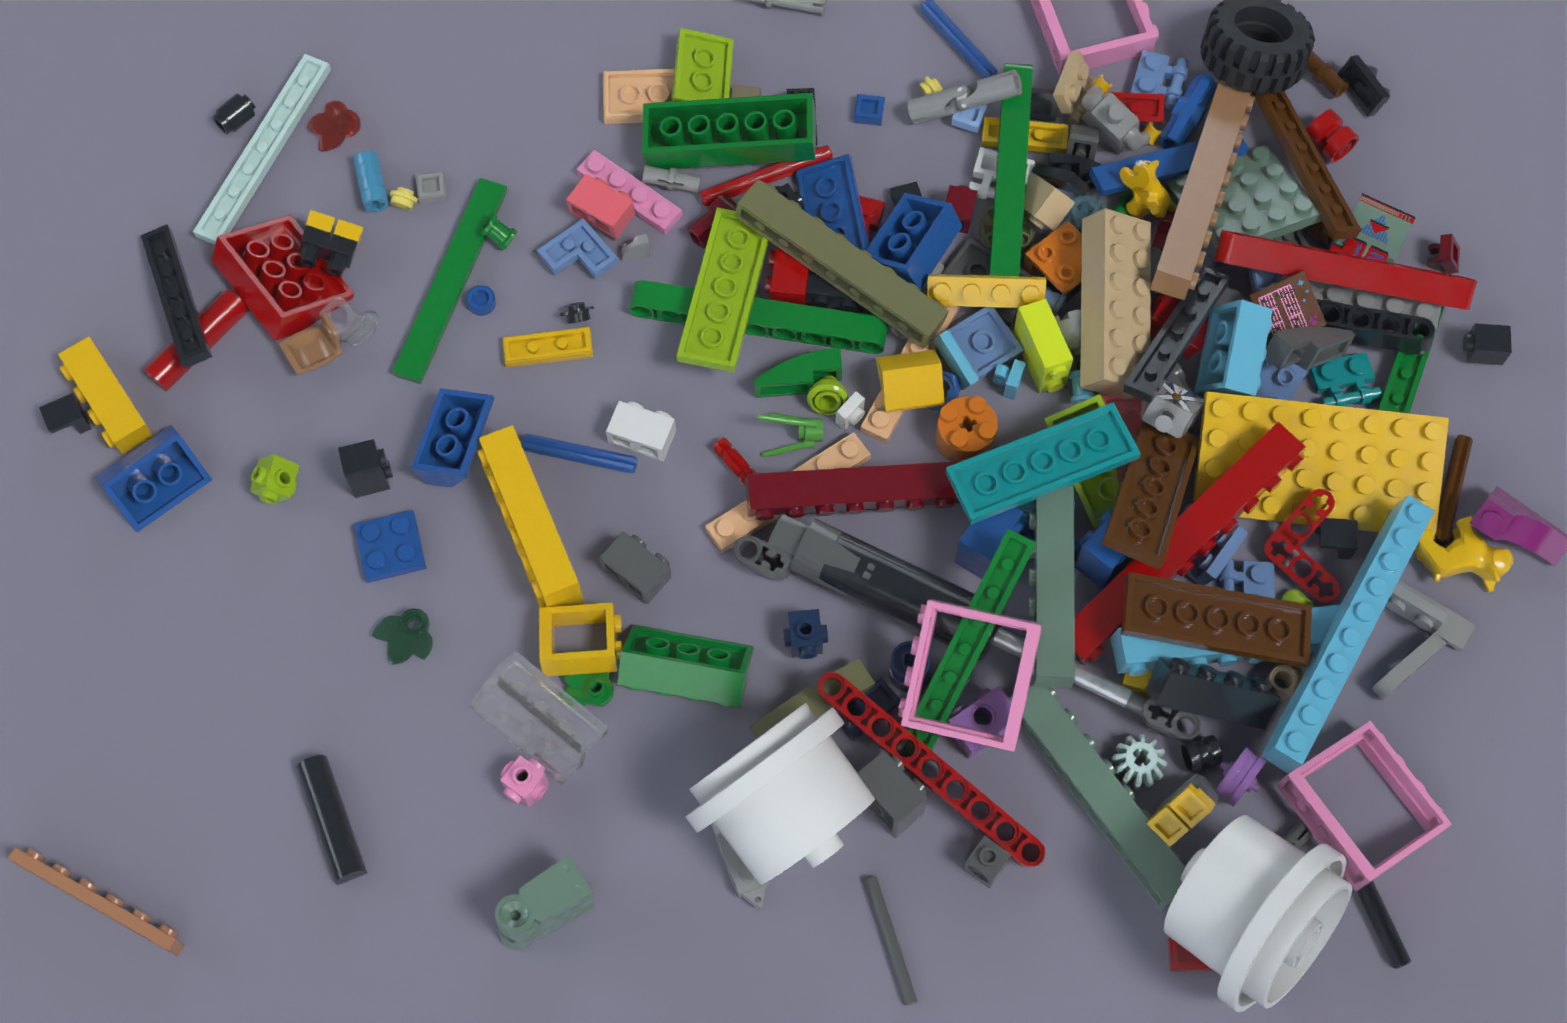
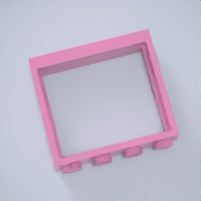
M1030 0L1057 72L1061 76L1070 49L1050 0ZM1126 0L1140 34L1072 51H1081L1084 61L1088 64L1089 68L1141 56L1143 50L1153 52L1156 40L1159 39V32L1155 24L1152 25L1149 18V7L1146 2L1142 0Z
M929 599L927 605H921L920 614L918 615L917 623L922 624L920 637L914 636L911 654L916 655L913 668L908 667L905 675L904 685L909 686L907 699L901 698L898 716L902 717L901 726L1014 752L1017 746L1043 624ZM938 611L1027 631L1004 736L916 715Z
M1371 720L1287 774L1276 785L1320 845L1327 844L1346 857L1344 876L1356 892L1452 825L1442 812L1443 809L1426 792L1423 783L1415 778L1406 766L1404 759L1393 750L1386 741L1384 734L1378 731ZM1355 745L1360 747L1425 830L1424 833L1374 867L1368 862L1305 780L1306 777Z

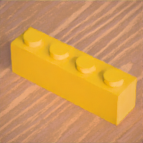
M89 336L58 354L63 362V365L59 367L68 382L74 379L77 387L73 388L75 394L82 404L88 402L91 406L87 413L96 426L102 424L106 431L102 432L101 435L110 448L116 446L123 455L153 437L148 426Z

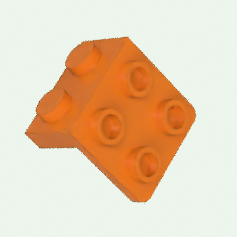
M1067 221L1059 228H1056L1055 231L1052 230L1040 243L1031 246L1026 251L1022 269L1032 275L1040 271L1061 293H1069L1081 283L1082 234Z

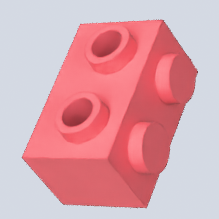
M588 174L583 176L566 199L571 214L580 219L584 218L588 224L617 240L636 214L633 200L627 193L621 190L617 192L610 188L603 179L599 177L593 178Z

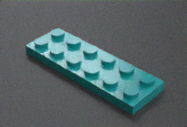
M1111 403L946 467L945 473L972 525L1140 458L1141 453L1115 404Z

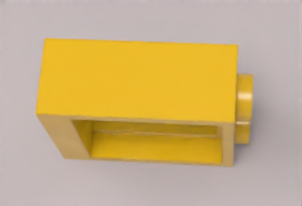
M613 602L539 608V654L543 677L618 672L617 660L621 656L622 641H617L616 633L622 632L621 614H615ZM606 623L607 650L555 653L556 626Z

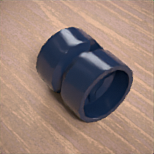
M905 641L897 645L890 659L889 678L891 683L903 692H908L909 686L904 685L905 675L908 667L913 668L916 655L911 654L913 641ZM930 653L928 654L922 687L926 684L931 667Z

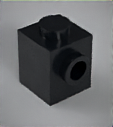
M1475 323L1470 332L1465 334L1463 338V351H1467V363L1503 365L1512 353L1511 326Z

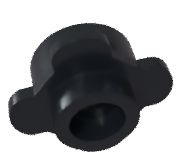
M584 302L572 303L567 305L568 310L561 312L560 316H566L568 323L586 321L591 319L589 310L594 309V306L585 307Z

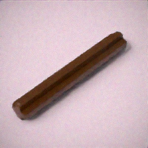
M1458 435L1454 441L1439 505L1437 530L1433 538L1435 543L1446 545L1451 537L1473 443L1472 438L1469 436Z

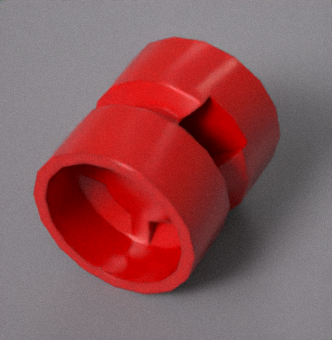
M1328 109L1315 118L1306 131L1316 147L1321 146V153L1331 163H1335L1345 157L1359 141V136L1349 126H1342L1343 120L1333 109Z

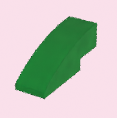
M840 347L802 354L768 370L754 380L755 398L808 394L812 385L825 376H833L838 381H842Z

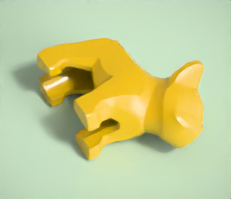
M1472 516L1459 519L1456 522L1458 528L1453 529L1451 533L1454 542L1447 548L1434 542L1432 529L1424 531L1414 550V554L1432 574L1433 581L1436 583L1441 578L1444 579L1457 574L1472 572L1480 576L1486 590L1492 592L1496 582L1500 581V578L1513 565L1514 558L1509 549L1487 546L1483 538L1474 531L1473 525L1469 523L1473 518Z

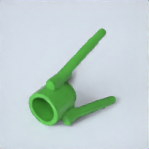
M773 412L769 415H757L758 420L797 425L798 438L804 439V442L765 451L762 453L763 457L775 456L803 448H815V442L823 441V418H804Z

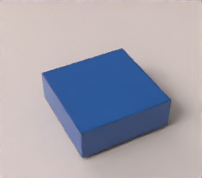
M857 94L854 123L881 126L885 97Z

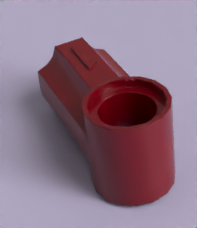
M727 194L717 197L710 205L708 212L687 228L692 241L699 248L702 247L704 249L707 246L717 207L736 211L737 204Z

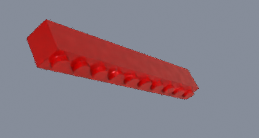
M1278 421L1177 518L1164 563L1159 570L1134 559L1075 616V657L1083 665L1089 660L1094 663L1106 651L1104 646L1110 641L1111 636L1118 628L1122 627L1125 579L1129 572L1171 580L1177 575L1181 578L1184 577L1194 567L1195 564L1192 561L1199 554L1206 556L1216 546L1217 543L1214 540L1222 532L1225 535L1229 534L1239 523L1236 519L1244 511L1247 514L1251 513L1261 502L1258 498L1266 490L1269 493L1274 491L1283 481L1280 477L1288 469L1293 472L1304 461L1302 455L1306 446Z

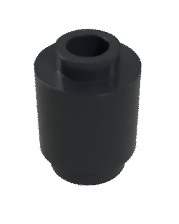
M236 93L216 109V114L212 118L225 134H229L231 131L236 132L255 116L253 110L256 107L248 96H240Z

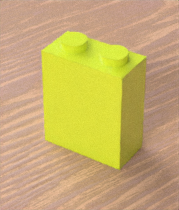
M1043 299L1018 307L1013 335L1024 349L1022 356L1039 394L1046 391L1050 393L1059 391L1067 384L1073 357L1048 301Z

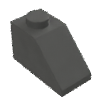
M1071 124L1066 154L1077 155L1094 161L1100 129L1091 128L1088 125Z

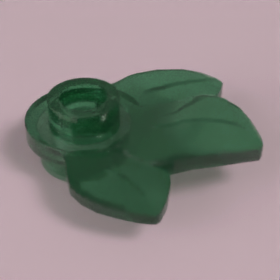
M417 608L406 610L401 616H388L376 626L372 634L374 638L388 642L387 656L389 663L392 665L407 661L413 654L425 660L433 647V639L428 632L430 626L429 618L423 610ZM412 621H419L420 624L417 628L412 629L409 627Z

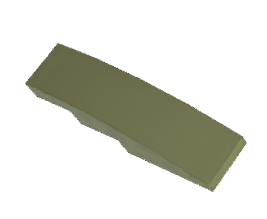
M859 658L834 671L841 674L862 693L873 689L875 686L874 680ZM830 679L823 684V690L826 694L834 696L840 692L841 686L838 681ZM816 682L749 726V730L757 739L805 703L808 704L817 718L831 709V707L819 696L818 682Z

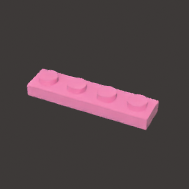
M593 150L576 169L577 175L581 178L585 174L593 178L599 177L607 182L609 187L615 191L621 190L627 193L633 200L635 215L664 235L683 216L681 208L596 150Z

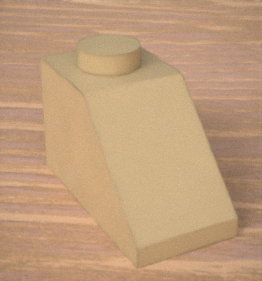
M1032 172L1028 177L1024 209L1031 214L1029 220L1041 229L1047 225L1055 231L1075 202Z

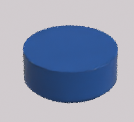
M483 285L475 286L467 293V306L473 314L484 316L494 310L496 298L494 292L489 287Z

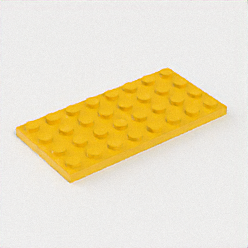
M1205 392L1193 503L1279 421L1306 446L1302 455L1304 461L1293 472L1288 469L1280 477L1283 481L1274 491L1269 493L1266 490L1258 498L1261 502L1251 513L1247 514L1244 511L1239 517L1284 522L1312 491L1326 489L1332 493L1335 499V506L1326 518L1358 521V530L1379 533L1392 507L1409 494L1435 510L1425 531L1432 529L1435 535L1449 418ZM1324 494L1322 497L1315 495L1313 497L1315 505L1310 510L1305 505L1301 511L1309 514L1314 522H1316L1319 516L1314 515L1315 512L1320 508L1326 510L1329 507L1326 503L1327 495ZM1301 516L1295 517L1291 522L1309 525L1307 519Z

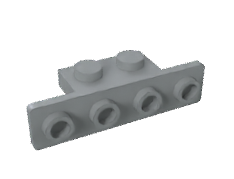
M1400 579L1385 605L1391 611L1430 634L1436 632L1447 644L1457 650L1463 649L1476 627L1472 622Z

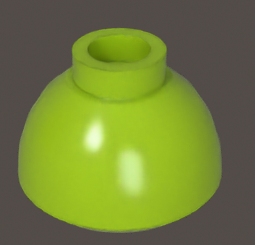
M825 376L815 382L807 396L809 407L821 415H836L840 407L849 399L844 385L833 376Z

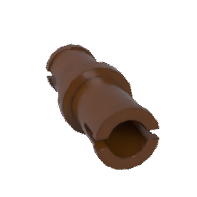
M1312 50L1306 69L1313 75V80L1316 83H1322L1335 98L1340 97L1348 89L1349 84L1333 71V66L1329 62L1325 63Z

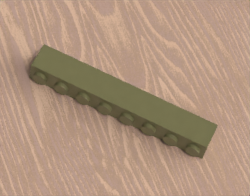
M757 179L738 201L735 213L737 219L923 349L943 326L949 311L944 308L942 303L938 300L930 299L915 284L907 283L897 276L892 268L883 266L874 260L869 252L851 244L843 234L835 233L820 218L812 217L802 210L797 202L788 200L779 194L774 186L765 184Z

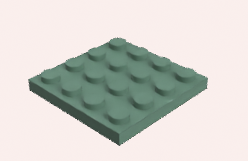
M1267 144L1251 149L1243 156H1237L1233 169L1227 168L1226 171L1232 173L1227 188L1220 189L1225 191L1221 207L1214 208V210L1219 211L1214 229L1208 227V230L1213 232L1208 247L1215 255L1221 230L1274 239L1322 221L1319 217L1320 212L1311 202L1306 191ZM1181 174L1175 178L1164 180V188L1177 206L1188 174Z

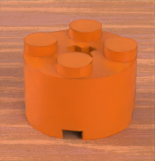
M980 396L959 397L944 405L938 417L936 444L940 453L947 459L964 461L992 450L998 430V420L994 410Z

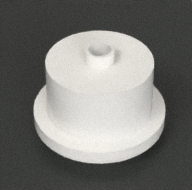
M805 703L692 786L689 790L700 805L685 817L697 833L711 823H714L758 883L762 885L804 857L812 868H815L844 846V843L836 833L868 808L875 798L831 737V734L844 724L842 718L833 707L817 718L808 704Z
M1248 815L1240 816L1226 826L1206 849H1200L1185 867L1181 876L1182 884L1165 918L1164 932L1221 976L1217 993L1218 998L1236 1012H1242L1258 1002L1264 1008H1270L1278 1003L1301 979L1324 948L1342 918L1352 894V885L1342 879L1346 869V857L1327 844L1318 845L1306 854Z

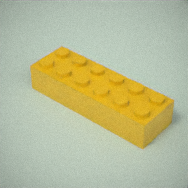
M511 425L480 437L479 441L482 449L477 450L481 465L490 482L492 492L501 509L503 519L508 531H510L528 580L533 587L539 607L584 604L578 579L514 426Z

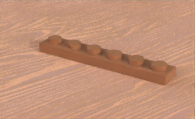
M15 847L9 855L8 859L175 956H178L184 947V944L176 939L179 934L178 932L164 924H161L159 929L149 924L152 919L150 916L136 908L131 914L122 908L125 902L109 893L103 898L95 893L98 887L83 878L78 883L69 878L72 872L57 863H54L52 868L42 862L46 857L31 848H28L24 853Z

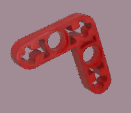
M1316 489L1300 503L1265 543V552L1270 560L1316 600L1322 603H1329L1337 599L1340 594L1339 582L1300 548L1301 544L1332 512L1335 506V499L1331 492L1326 489ZM1325 494L1328 497L1326 503L1329 507L1326 510L1323 508L1318 509L1314 515L1319 516V519L1314 522L1312 517L1301 511V509L1306 505L1308 510H1310L1315 505L1313 497L1315 495L1322 497ZM1301 516L1307 519L1309 528L1304 534H1296L1291 529V522L1295 517ZM1283 540L1286 542L1284 549L1289 554H1292L1294 549L1299 553L1290 561L1288 567L1282 563L1287 560L1283 554L1279 553L1276 556L1272 554L1274 547L1271 543L1273 541L1279 543ZM1298 560H1306L1311 564L1312 570L1307 577H1299L1295 574L1293 568ZM1317 570L1323 573L1322 576L1318 577L1320 581L1325 584L1330 581L1334 584L1332 587L1334 595L1326 594L1322 597L1319 595L1321 588L1315 582L1312 584V587H1309L1306 582L1311 580Z

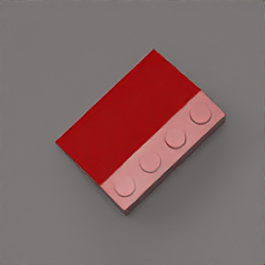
M291 215L217 236L211 261L274 341L305 330L322 319L321 314H330L353 299L355 295L341 277H336L326 272L329 261L318 258L315 268H308L300 264L301 252L299 250L304 231Z

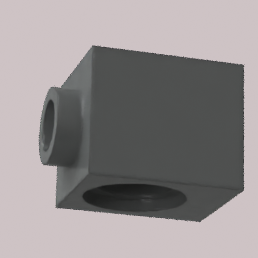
M984 835L967 859L963 870L990 888L1007 865L1011 854Z

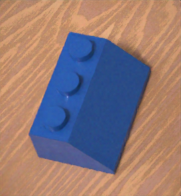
M440 388L411 469L426 484L452 488L466 479L479 443V438L482 435L495 399L493 395Z
M172 425L95 477L136 532L212 481L210 475Z

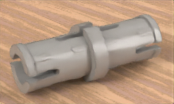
M645 165L642 182L665 186L667 190L671 191L675 188L698 193L701 175L678 172L677 168L672 167L668 170Z

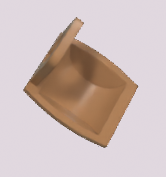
M326 313L321 314L322 325L302 330L279 343L281 350L297 375L320 368L343 354L340 348L338 332Z

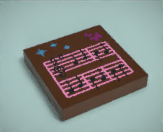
M1303 270L1248 294L1251 303L1273 309L1271 316L1272 328L1268 333L1267 344H1269L1274 333L1297 327H1324L1327 325L1307 275Z

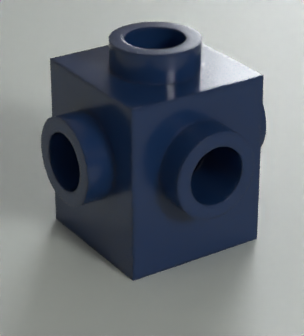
M819 609L788 612L789 628L783 629L785 647H791L792 657L799 656L800 659H812L817 657V654H823V643H828L827 625H821Z

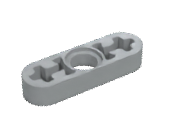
M1435 632L1372 687V690L1383 701L1434 657L1447 643Z

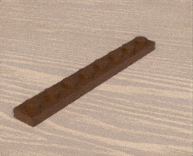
M1281 90L1276 94L1266 92L1263 95L1255 94V92L1251 91L1311 202L1320 212L1319 217L1331 239L1357 238L1361 228L1285 91Z

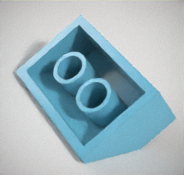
M1245 300L1214 306L1209 314L1194 393L1205 395V392L1256 396L1261 385L1260 373L1262 363L1267 354L1265 347L1268 333L1272 328L1271 316L1273 309Z

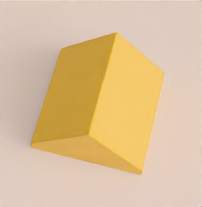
M935 350L876 357L885 413L944 405L942 364Z

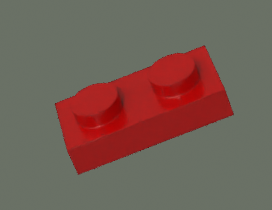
M1110 92L1138 117L1139 123H1163L1165 94Z

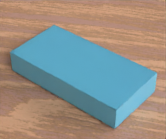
M946 330L932 340L952 373L959 379L963 390L979 380L978 375L950 331Z

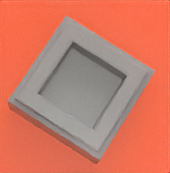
M444 171L416 175L419 204L448 201Z

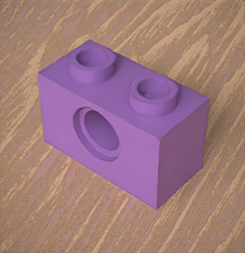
M999 686L992 691L986 688L974 697L973 700L975 702L967 708L962 705L949 716L950 720H948V723L1004 735L1011 701ZM979 714L985 715L990 723L979 725L974 721L973 717ZM953 738L968 759L987 747V745Z

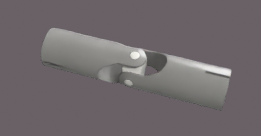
M1016 70L1007 71L965 85L911 99L908 101V112L914 124L941 118L970 108L1021 95V80Z

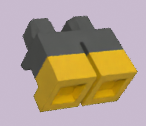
M1196 773L1157 807V813L1149 819L1147 825L1170 847L1212 812L1219 795L1213 790V785L1204 776Z

